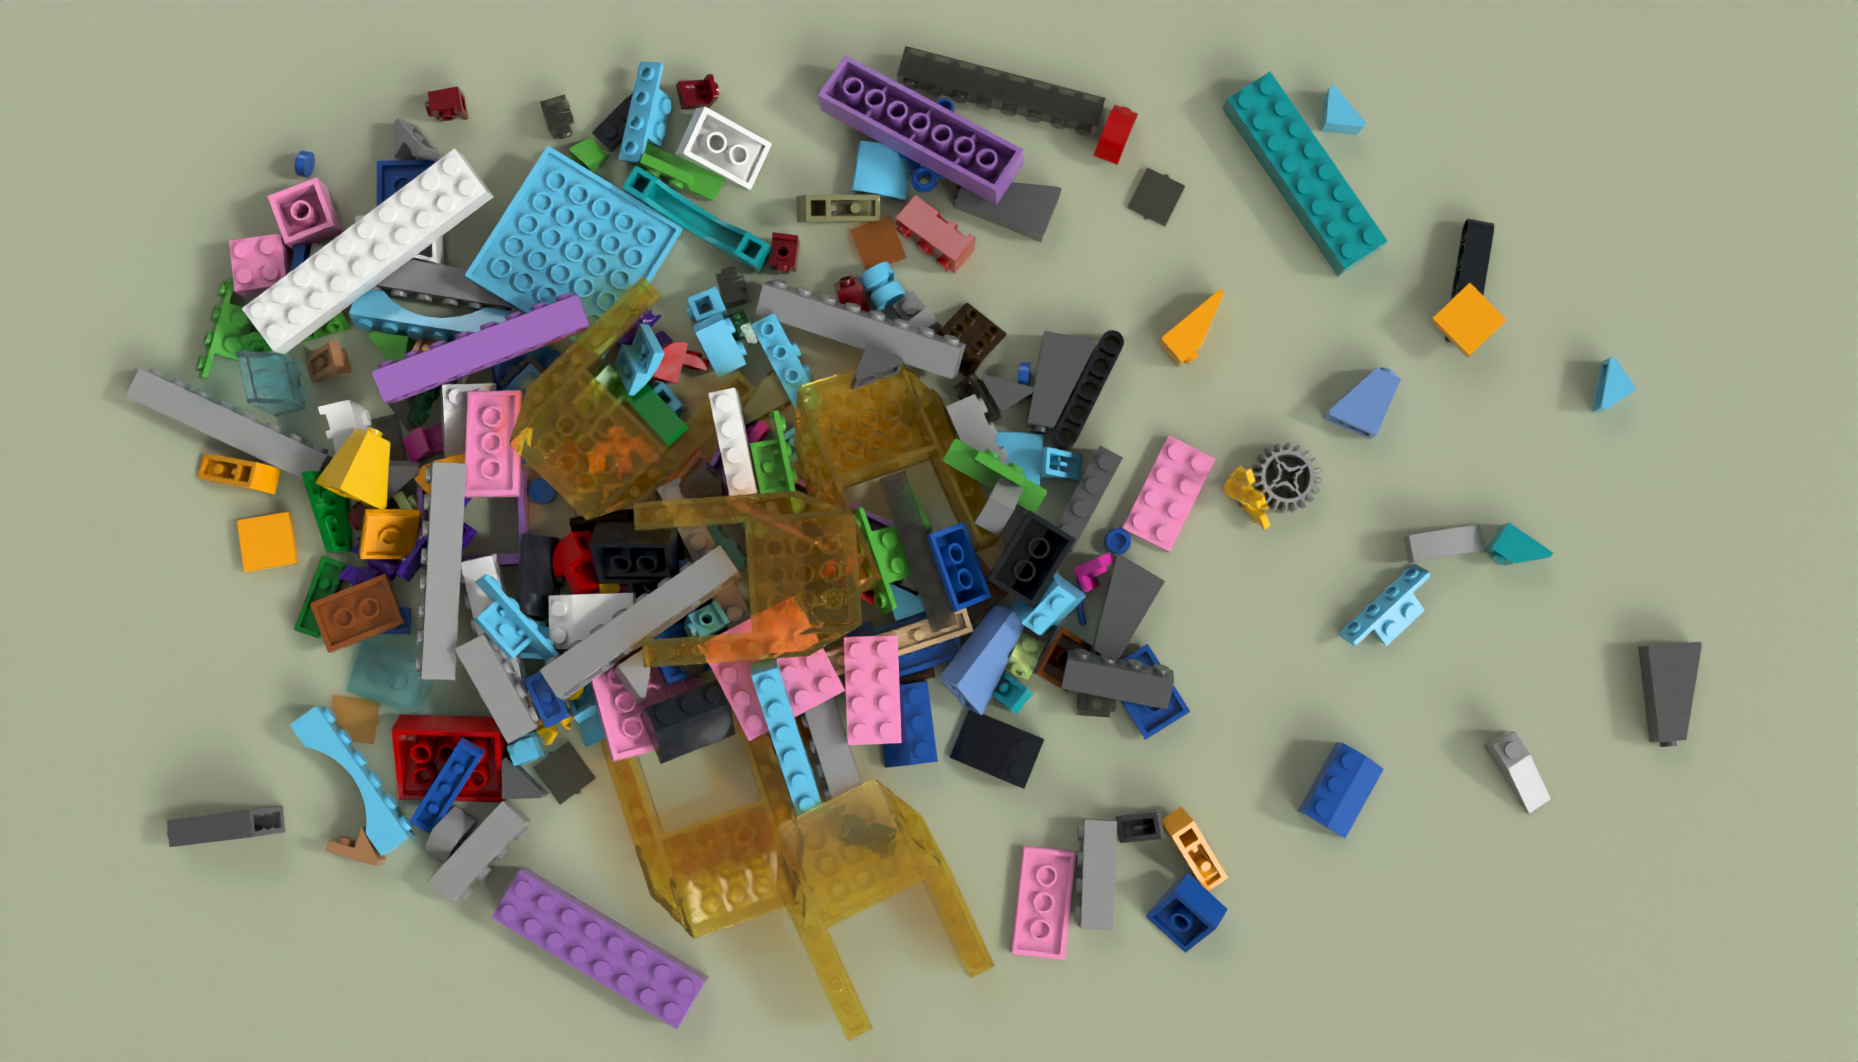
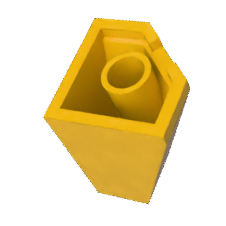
M367 427L366 430L355 428L318 477L316 484L342 497L350 498L357 502L362 501L361 504L369 508L386 509L390 442L381 438L383 433L371 427Z

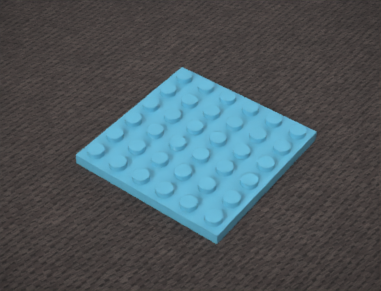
M547 145L464 277L524 314L532 312L530 307L542 302H546L549 305L556 303V297L569 292L580 296L593 328L566 339L603 360L681 235L683 227Z

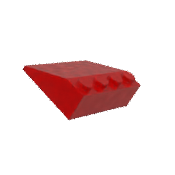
M400 714L391 729L399 800H423L462 737L485 750V753L454 801L501 803L506 800L502 799V760L508 755V743L493 717Z

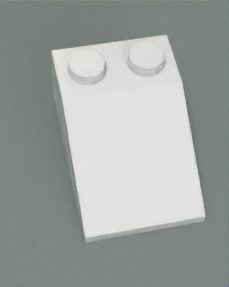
M700 107L696 108L675 155L718 174L727 181L751 190L772 143L711 109Z
M496 383L441 385L439 398L444 458L465 453L467 391H496Z
M636 593L548 596L549 639L555 644L556 649H567L571 643L577 640H584L590 636V631L600 624L605 625L613 620L612 616L619 610L628 609L636 604Z

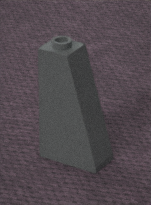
M1012 182L998 204L995 205L957 185L953 199L956 200L955 208L1042 242L1062 188Z
M1044 331L1027 427H1031L1032 432L1047 434V431H1053L1093 352L1096 340Z
M1120 554L1116 556L1113 563L1092 646V651L1096 655L1110 654L1117 659L1121 657L1165 582Z
M1701 642L1638 647L1649 742H1659L1660 747L1677 746L1676 741L1687 739L1702 649Z
M283 806L167 820L169 847L251 838L285 832Z

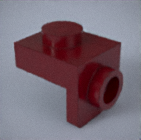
M707 74L703 80L679 81L676 84L681 110L700 107L710 108L719 96V86L714 81L713 74Z
M844 276L834 284L841 304L845 305L847 302L861 306L860 310L870 312L858 276Z

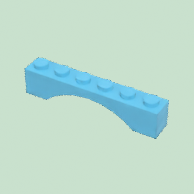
M371 289L352 303L349 315L354 326L363 331L377 330L383 331L386 334L408 335L414 339L428 338L434 339L437 342L442 340L444 342L455 341L454 336L465 331L479 332L481 331V325L492 321L499 322V324L505 322V317L510 315L512 311L485 307L474 313L459 317H427L400 307L384 291Z
M777 656L750 663L751 677L797 817L800 818L824 811L820 789L798 730Z
M315 706L291 723L290 727L304 747L318 750L332 757L353 777L360 789L365 804L367 819L366 835L381 856L389 854L415 835L411 830L413 825L405 815L401 816L396 808L398 804L394 797L389 793L386 794L382 789L381 785L383 783L380 777L375 772L371 773L366 766L367 759L363 753L354 749L350 743L352 738L349 733L343 728L340 729L337 725L335 713L329 707Z

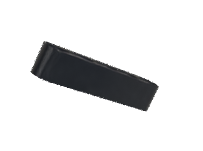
M1466 219L1461 234L1451 300L1469 283L1484 295L1494 235V223ZM1445 335V342H1451Z
M1107 331L1101 337L1054 432L1053 442L1057 448L1069 450L1075 445L1123 348L1124 338L1118 331ZM1114 339L1118 344V348L1110 350L1105 346L1104 341ZM1095 362H1102L1107 370L1104 373H1098L1094 370L1093 364ZM1091 385L1095 389V394L1093 396H1086L1083 394L1081 387ZM1080 408L1084 413V417L1079 420L1074 419L1070 415V410ZM1061 431H1068L1072 435V441L1064 443L1060 441L1058 434Z

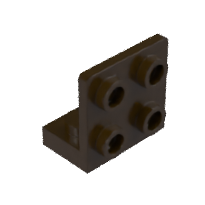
M965 303L937 333V335L942 337L944 335L955 336L960 339V343L966 344L958 371L969 380L975 375L984 359L1007 335L1005 331L969 303Z

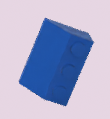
M965 522L925 535L953 612L991 598Z
M928 682L899 685L902 743L882 744L885 768L938 762Z
M1336 742L1298 812L1337 835L1346 838L1379 779L1383 768L1345 743Z

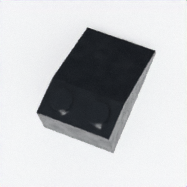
M969 710L949 758L1025 789L1044 739L985 714L979 715Z

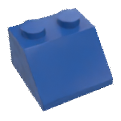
M1187 872L1168 889L1147 913L1146 917L1186 953L1218 927L1228 909Z

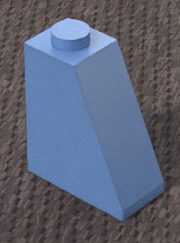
M1376 368L1324 414L1323 419L1372 439L1378 434L1401 378L1395 376V372L1388 368Z

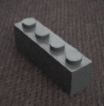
M1101 445L1095 452L1056 524V527L1076 539L1069 550L1070 553L1076 546L1123 457Z
M1075 649L1074 651L1068 650L1061 689L1168 709L1174 683V673L1169 667L1161 664H1155L1154 666L1144 665L1141 661L1135 659L1124 661L1110 654L1098 656L1090 654L1089 651L1084 649Z

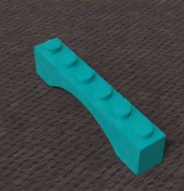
M638 166L634 167L622 186L625 193L758 274L770 256V244L750 232L729 224L705 211Z

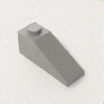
M1505 731L1484 745L1528 814L1551 800L1530 753L1516 732Z

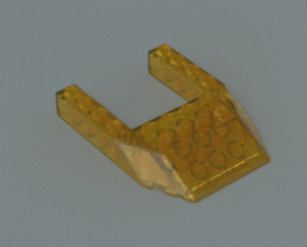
M643 276L527 388L509 441V446L586 520L644 502L716 431L709 398L685 422L689 428L671 446L666 443L662 444L588 371L661 300L662 294ZM737 371L718 390L736 388L740 404L742 405L756 391V388Z
M904 364L898 374L852 390L850 385L856 369L798 387L794 447L810 502L851 597L876 588L881 576L843 489L930 460L957 523L965 522L975 552L994 546L1002 536L1001 532L997 536L974 524L986 502V497L978 481L943 462V458L954 439H959L940 395L934 389L930 390L919 380L920 377L913 371L906 369Z
M799 491L633 503L636 531L745 524L752 632L642 640L644 668L810 656L863 625L855 514Z
M733 709L732 712L762 799L666 833L663 832L639 756L612 762L606 739L600 741L650 896L693 939L795 904L798 898L805 840L770 732L768 731L749 741Z
M873 779L778 825L776 889L847 1041L873 1028L827 928L922 881L964 974L972 978L995 966L952 871L922 815L877 779Z

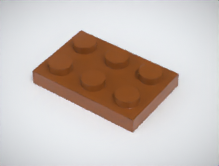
M388 574L380 575L310 603L328 653L336 652L406 624Z

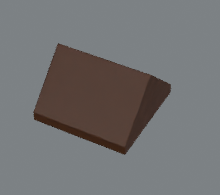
M1058 625L1053 631L1032 673L1061 689L1068 650L1084 649L1090 652L1092 645Z

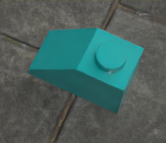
M1510 522L1500 526L1484 550L1490 554L1489 558L1493 562L1501 566L1503 564L1512 565L1549 558L1553 554L1552 551Z

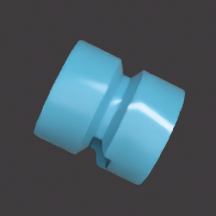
M889 262L877 264L859 277L866 292L872 293L870 299L877 311L892 306L906 295L900 282L894 281L895 273Z

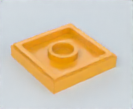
M1469 283L1431 321L1466 357H1469L1507 319Z
M365 509L358 553L360 559H403L408 556L414 549L417 541L420 511L418 509Z
M292 512L237 520L244 572L248 573L299 564Z

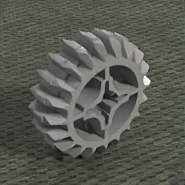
M1276 443L1274 451L1267 447L1265 449L1266 456L1260 453L1257 456L1260 463L1254 462L1251 466L1258 471L1253 472L1257 482L1252 483L1251 486L1259 488L1262 494L1265 495L1267 504L1269 501L1272 503L1270 506L1271 511H1275L1278 505H1280V513L1282 514L1286 513L1287 507H1289L1291 513L1297 511V505L1304 509L1307 507L1305 500L1308 502L1314 501L1311 493L1317 494L1320 491L1313 484L1322 482L1320 477H1314V474L1319 473L1321 469L1319 467H1312L1317 462L1316 458L1311 460L1306 458L1310 454L1309 450L1302 454L1299 453L1301 450L1300 445H1296L1292 451L1291 443H1285L1284 449H1282L1280 443ZM1278 458H1289L1299 465L1291 468L1286 466L1283 461L1280 462ZM1271 462L1274 479L1267 484L1265 477L1266 469ZM1295 472L1288 481L1276 484L1283 475ZM1304 472L1305 486L1300 493L1298 491L1297 477L1300 473ZM1281 488L1287 494H1291L1293 498H1281L1272 491Z

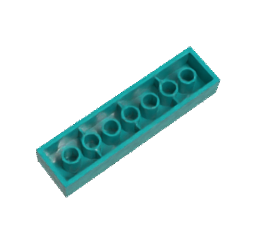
M1271 71L1227 98L1222 109L1337 276H1340L1371 256L1388 242Z

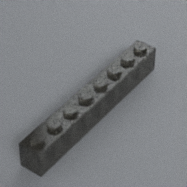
M905 46L897 74L898 83L912 91L917 88L926 91L927 94L934 97H940L941 95L951 97V100L957 103H966L967 101L976 104L978 108L984 110L994 108L1001 110V113L1007 116H1015L1017 114L1024 116L1030 122L1039 123L1043 121L1051 123L1050 125L1057 129H1065L1067 127L1074 129L1076 133L1084 136L1096 135L1105 101L1104 97L908 46Z

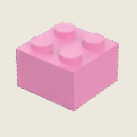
M317 177L267 196L284 243L293 250L295 249V244L309 247L312 243L317 244L344 232L328 188Z
M281 233L229 241L234 291L244 298L258 297L291 272L293 250L284 243Z

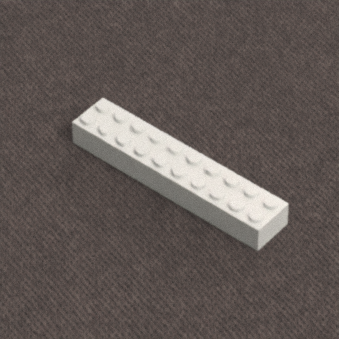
M453 149L244 306L242 310L272 350L285 354L494 196L465 157L456 149Z

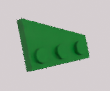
M301 472L326 552H352L349 549L352 547L351 525L347 520L350 517L348 515V498L337 495L316 484L322 472Z

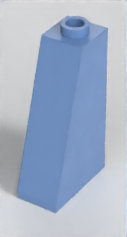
M994 604L939 677L963 707L979 715L984 713L1025 627L1020 622L1015 609L1010 606L1002 607Z

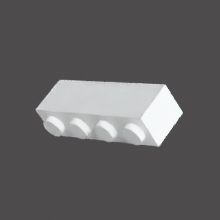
M736 388L708 393L730 499L735 501L758 496L759 493L738 391Z

